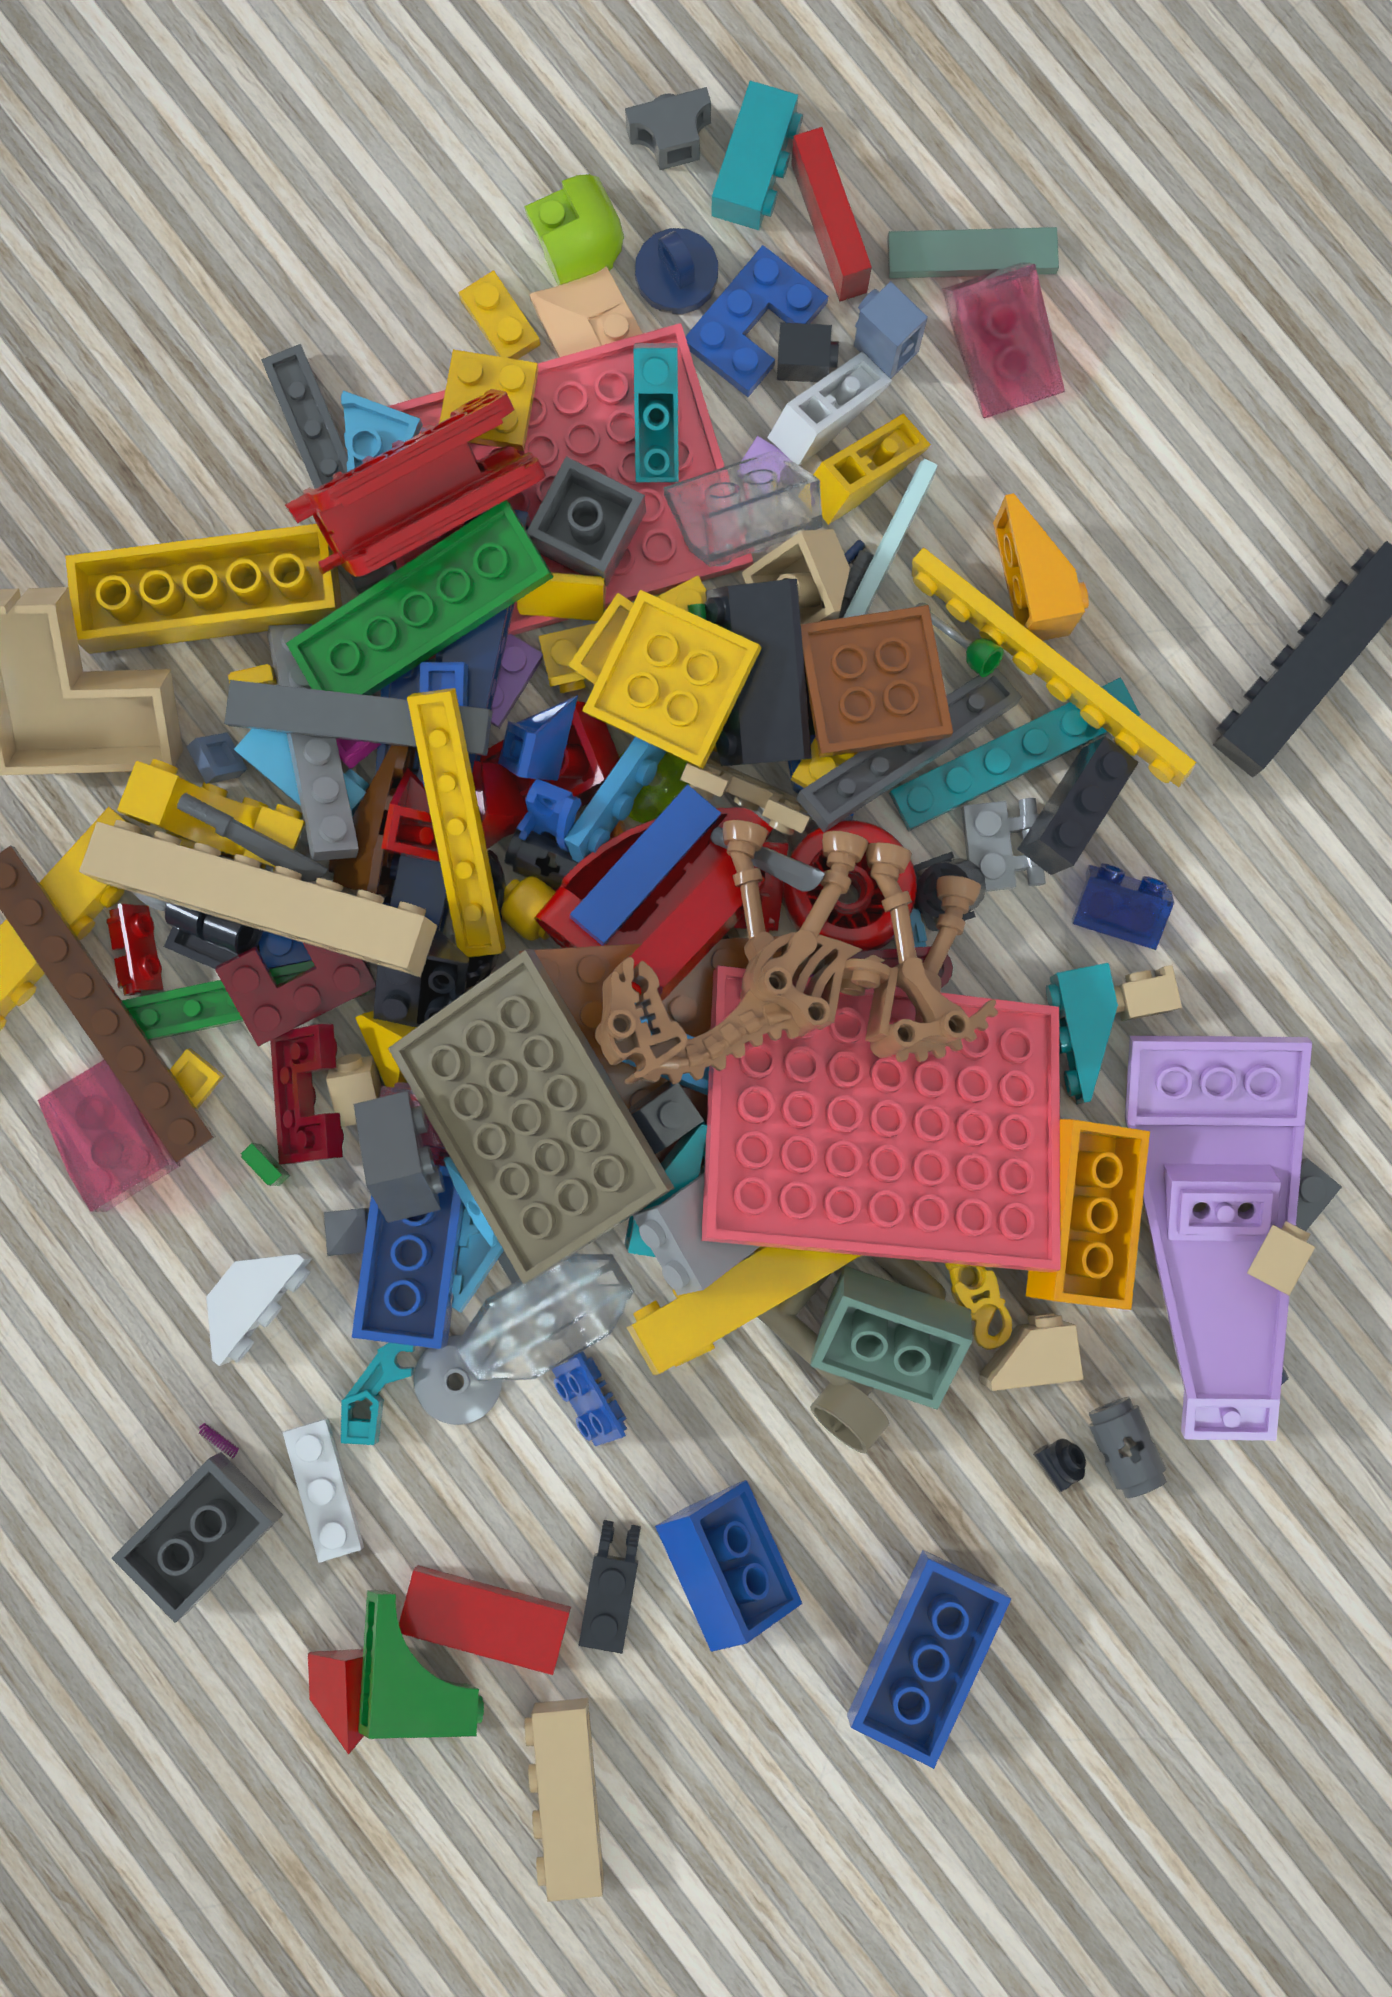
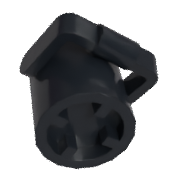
M953 852L913 865L917 883L914 908L918 909L920 914L922 913L925 924L931 931H938L933 917L939 918L940 914H945V911L941 909L942 901L937 896L936 883L939 877L959 876L980 883V893L974 905L969 906L968 913L963 914L962 919L964 921L976 917L972 910L977 908L984 899L986 883L980 868L969 860L961 858L952 859L955 858ZM925 869L919 878L917 871Z

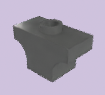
M707 87L677 95L671 93L663 94L651 102L625 108L626 130L630 144H639L649 148L656 157L659 170L700 160V138L698 133L705 126L711 124V100Z

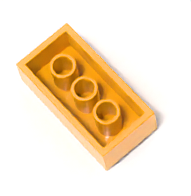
M1060 1119L1061 1270L1055 1272L1028 1270L1026 1297L1131 1310L1150 1131L1074 1119Z

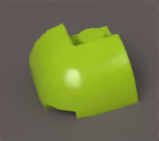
M591 174L576 175L562 180L563 189L524 206L525 214L544 251L545 260L558 286L594 274L606 266L610 271L613 268V263L622 251L624 233L620 219L599 177Z

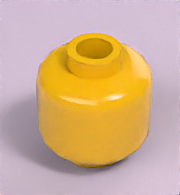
M529 876L522 881L518 879L512 880L504 890V900L501 908L502 920L527 940L534 941L540 937L543 940L548 939L550 936L539 926L534 917L556 891L542 880L533 876Z

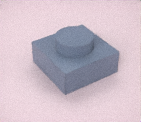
M228 732L195 738L187 746L206 784L239 778L247 770L241 756L234 750L235 745Z

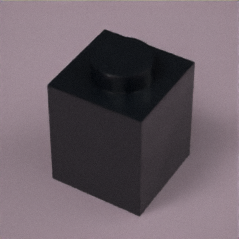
M780 322L777 380L819 382L829 374V368H837L839 341H831L832 325Z

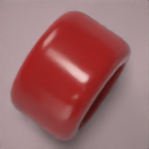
M842 820L826 831L853 833L865 838L868 844L880 842L903 847L892 834L868 822ZM817 828L808 834L797 845L790 858L815 867L822 872L831 870L826 865L828 858L823 854L822 837L826 832H823L821 828ZM866 851L861 861L855 863L854 870L848 872L851 885L858 891V900L851 904H845L837 900L819 935L863 949L861 951L880 950L895 938L891 913L885 912L881 903L885 898L875 879L870 876L871 869L867 866ZM910 859L904 873L899 874L897 881L902 892L908 891L912 902L908 904L909 915L912 913L917 891L915 870ZM783 882L782 904L797 932L801 929L823 889L821 883L811 891H800Z

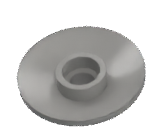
M449 1336L448 1344L444 1348H427L419 1358L415 1368L414 1389L419 1403L430 1416L447 1424L461 1425L480 1419L491 1410L501 1392L502 1371L497 1357L486 1344L470 1336ZM452 1373H459L463 1376L464 1385L461 1389L450 1387L448 1378Z

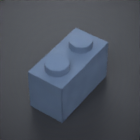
M890 281L880 292L877 289L872 290L858 307L860 310L859 318L855 324L857 329L854 347L859 352L867 355L892 379L919 352L928 316Z

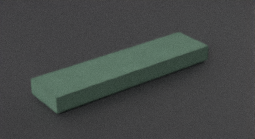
M1057 227L888 232L889 278L1057 274L1059 269Z

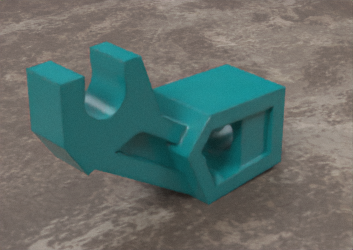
M388 1343L377 1349L378 1353L346 1397L341 1400V1443L375 1445L379 1442L384 1399L379 1393L387 1383L401 1380L414 1374V1367H401L397 1362V1356L401 1351L414 1352L415 1346ZM368 1398L372 1402V1405L369 1407L371 1419L353 1418L355 1401H363Z

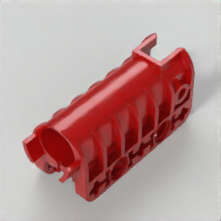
M495 389L486 391L484 395L474 398L452 411L451 417L435 426L428 424L422 427L420 434L405 442L398 440L392 443V449L375 458L367 456L362 459L363 464L346 473L337 472L333 474V480L316 489L309 487L303 490L302 496L285 504L288 512L297 523L313 516L323 537L334 553L318 562L321 574L342 565L354 577L366 575L541 481L546 474L538 458L534 457L531 452L521 456L514 447L505 446L477 460L468 443L472 439L503 424L502 418L515 410L507 392Z

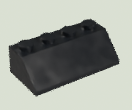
M797 579L731 585L707 590L705 602L706 620L751 640L762 647L716 742L721 766L812 759Z

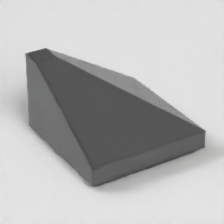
M369 1208L324 1212L327 1256L363 1253Z

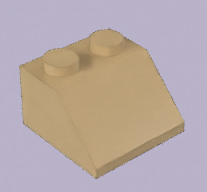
M1055 1313L1029 1315V1323L1016 1325L1009 1339L1000 1346L979 1374L980 1383L992 1391L1083 1380L1076 1325L1063 1321L1062 1315H1055Z

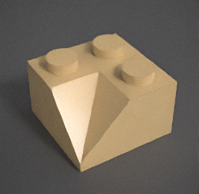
M834 529L804 530L798 532L745 569L742 575L746 584L797 579L801 624L839 618L850 567Z

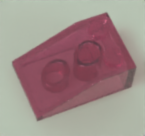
M1021 262L942 289L952 330L982 418L985 419L1065 392L1035 263Z
M102 1060L37 1100L68 1175L90 1212H107L181 1166L179 1162H175L105 1060Z

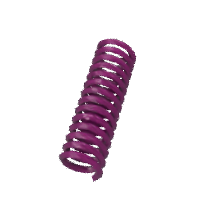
M206 1423L199 1427L201 1429L199 1434L204 1436L206 1440L209 1439V1442L211 1444L214 1443V1446L216 1448L219 1447V1450L222 1448L221 1452L224 1451L231 1459L236 1456L239 1447L236 1448L234 1443L231 1444L229 1440H226L214 1428L211 1429V1426L209 1427Z

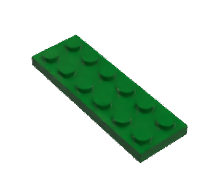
M505 500L288 641L286 645L311 689L371 696L540 587L554 576L513 507Z

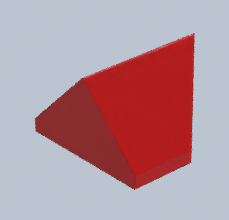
M474 761L472 776L486 848L489 849L515 830L528 810L523 797L505 767L496 762Z
M407 767L389 804L381 849L391 854L440 863L424 784Z
M363 1649L309 1652V1700L349 1755L364 1737L358 1732Z

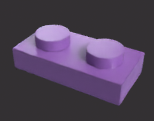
M509 634L507 637L492 705L491 724L499 729L543 660L542 652L512 634Z

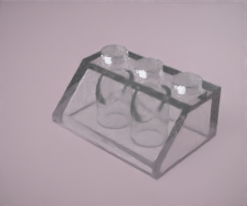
M776 450L663 488L664 496L689 551L709 567L727 565L732 559L746 554L764 552L770 546L786 541L800 531L816 530L823 527L820 479Z

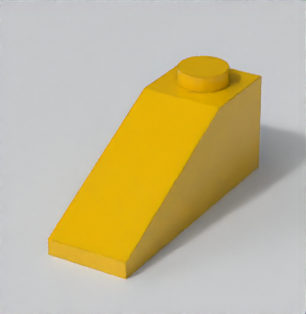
M903 413L824 460L801 494L829 525L859 506L923 454L931 444Z

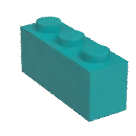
M749 81L712 194V217L759 231L764 215L772 216L778 196V191L773 190L777 177H785L791 153L785 150L789 138L793 139L794 135L799 134L803 114L797 112L798 94Z

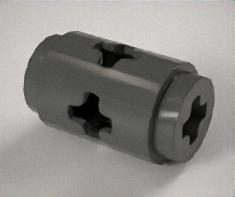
M1130 1397L1114 1400L1089 1412L1092 1421L1089 1428L1100 1452L1105 1457L1106 1467L1116 1489L1122 1490L1125 1498L1129 1499L1146 1494L1167 1482L1163 1474L1166 1471L1164 1462L1156 1444L1151 1440L1149 1428L1139 1406H1133ZM1124 1438H1132L1136 1442V1445L1130 1448L1132 1454L1130 1457H1123L1118 1451L1125 1446Z

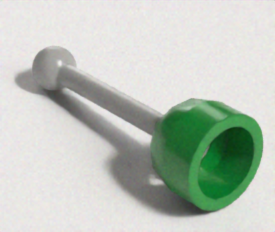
M918 603L915 607L924 606L928 604ZM930 609L932 624L966 649V662L974 672L981 677H986L997 668L1004 654L1002 647L986 638L976 639L973 642L969 641L931 613Z

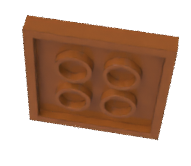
M929 605L801 624L805 680L820 758L938 740L952 736L953 728Z

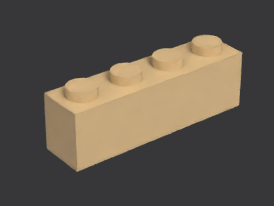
M588 1698L535 1703L531 1713L532 1717L525 1718L524 1729L526 1746H534L536 1763L529 1764L528 1776L530 1793L538 1792L539 1810H533L532 1813L534 1839H542L543 1857H537L536 1859L538 1886H546L547 1902L602 1897L604 1872Z

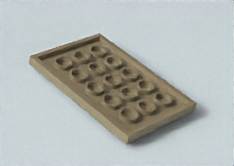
M533 949L524 950L388 1048L418 1102L423 1106L425 1114L523 1284L538 1278L674 1189L672 1182Z

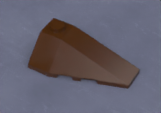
M391 745L352 817L359 848L356 858L329 860V873L334 874L333 882L357 891L364 890L377 895L392 892L394 880H391L389 876L392 859L395 854L381 849L389 804L407 767L411 771L414 769L417 748Z

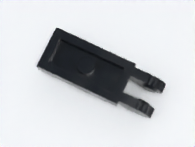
M604 1520L598 1553L594 1554L578 1646L623 1654L639 1561L635 1559L641 1526L631 1525V1529L628 1530L626 1557L622 1558L608 1555L615 1528L613 1527L614 1521Z

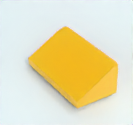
M552 573L554 576L552 579L517 601V609L521 615L599 621L604 614L605 581L604 578L599 576Z

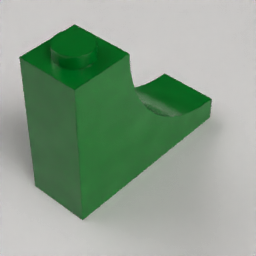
M367 1590L358 1732L368 1739L477 1737V1724L482 1722L484 1715V1702L482 1696L479 1695V1689L467 1683H455L439 1679L427 1671L416 1660L404 1641L397 1619L396 1594L385 1590Z

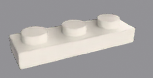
M329 1418L284 1431V1440L318 1563L362 1550L364 1544Z

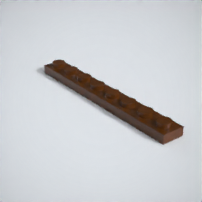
M10 845L1 851L0 910L175 1162L182 1161L216 1137L17 849Z

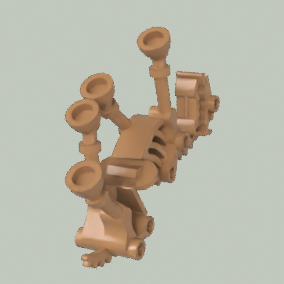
M726 821L723 824L724 844L728 846L727 854L731 856L737 871L733 875L736 888H741L749 939L744 947L749 963L742 978L740 1003L720 1024L706 1033L692 1039H687L686 1033L677 1021L671 1022L657 990L659 980L653 969L644 961H641L633 969L634 959L629 957L623 960L603 982L602 1020L595 1030V1038L599 1045H601L602 1052L611 1065L616 1066L623 1060H631L635 1063L637 1071L625 1079L624 1082L627 1085L633 1084L640 1079L654 1083L660 1079L661 1075H668L670 1081L673 1084H677L681 1081L682 1075L689 1073L697 1081L703 1078L704 1070L709 1066H712L717 1071L725 1069L726 1056L732 1054L735 1058L744 1056V1044L749 1041L754 1047L762 1045L764 1034H768L771 1040L777 1041L781 1038L782 1031L785 1030L788 1038L795 1039L796 1037L804 1036L814 1029L821 1030L835 1021L840 992L851 996H864L866 989L874 988L865 1041L870 1042V1049L873 1054L879 1058H888L896 1054L897 1061L904 1062L908 1059L909 1053H914L918 1062H924L928 1058V1052L932 1051L935 1058L940 1059L946 1054L945 1047L949 1046L953 1051L957 1052L963 1048L961 1039L964 1038L968 1042L977 1039L974 1030L976 1028L980 1031L986 1030L989 1026L985 1019L987 1017H995L998 1014L997 1009L994 1008L996 1001L992 999L986 1002L978 1012L968 1018L960 1006L949 1001L940 993L941 979L938 976V972L956 935L963 934L966 922L962 919V916L968 913L969 906L974 905L980 893L981 885L974 880L959 876H942L937 879V896L942 901L941 909L945 911V914L939 915L936 925L939 932L922 963V959L916 956L908 904L912 900L909 892H902L897 883L899 874L904 873L911 859L912 853L910 850L890 843L878 842L868 844V841L859 835L843 831H829L823 834L822 847L823 854L828 858L826 865L831 870L824 872L825 875L821 881L823 889L798 932H791L774 939L771 934L765 931L758 883L763 881L760 868H754L751 860L754 859L755 851H759L762 848L768 831L761 825L748 821ZM865 851L867 866L871 869L870 876L875 879L885 898L881 901L885 912L891 913L899 964L893 968L883 964L882 962L885 960L874 954L865 959H849L863 949L819 935L840 895L846 894L849 890L851 879L848 877V872L854 870L855 863L861 861ZM782 951L780 957L773 959L774 953ZM822 959H825L824 966L811 978V980L807 984L808 978L810 977L818 963ZM631 981L640 986V997L639 993L632 988ZM896 986L906 993L914 1005L916 1011L915 1021L901 1019L894 1024H889ZM635 1005H637V1006L643 1005V1008H644V1009H642V1007L639 1008V1009H636ZM640 1019H641V1020L647 1019V1020H648V1023H647V1022L641 1023Z

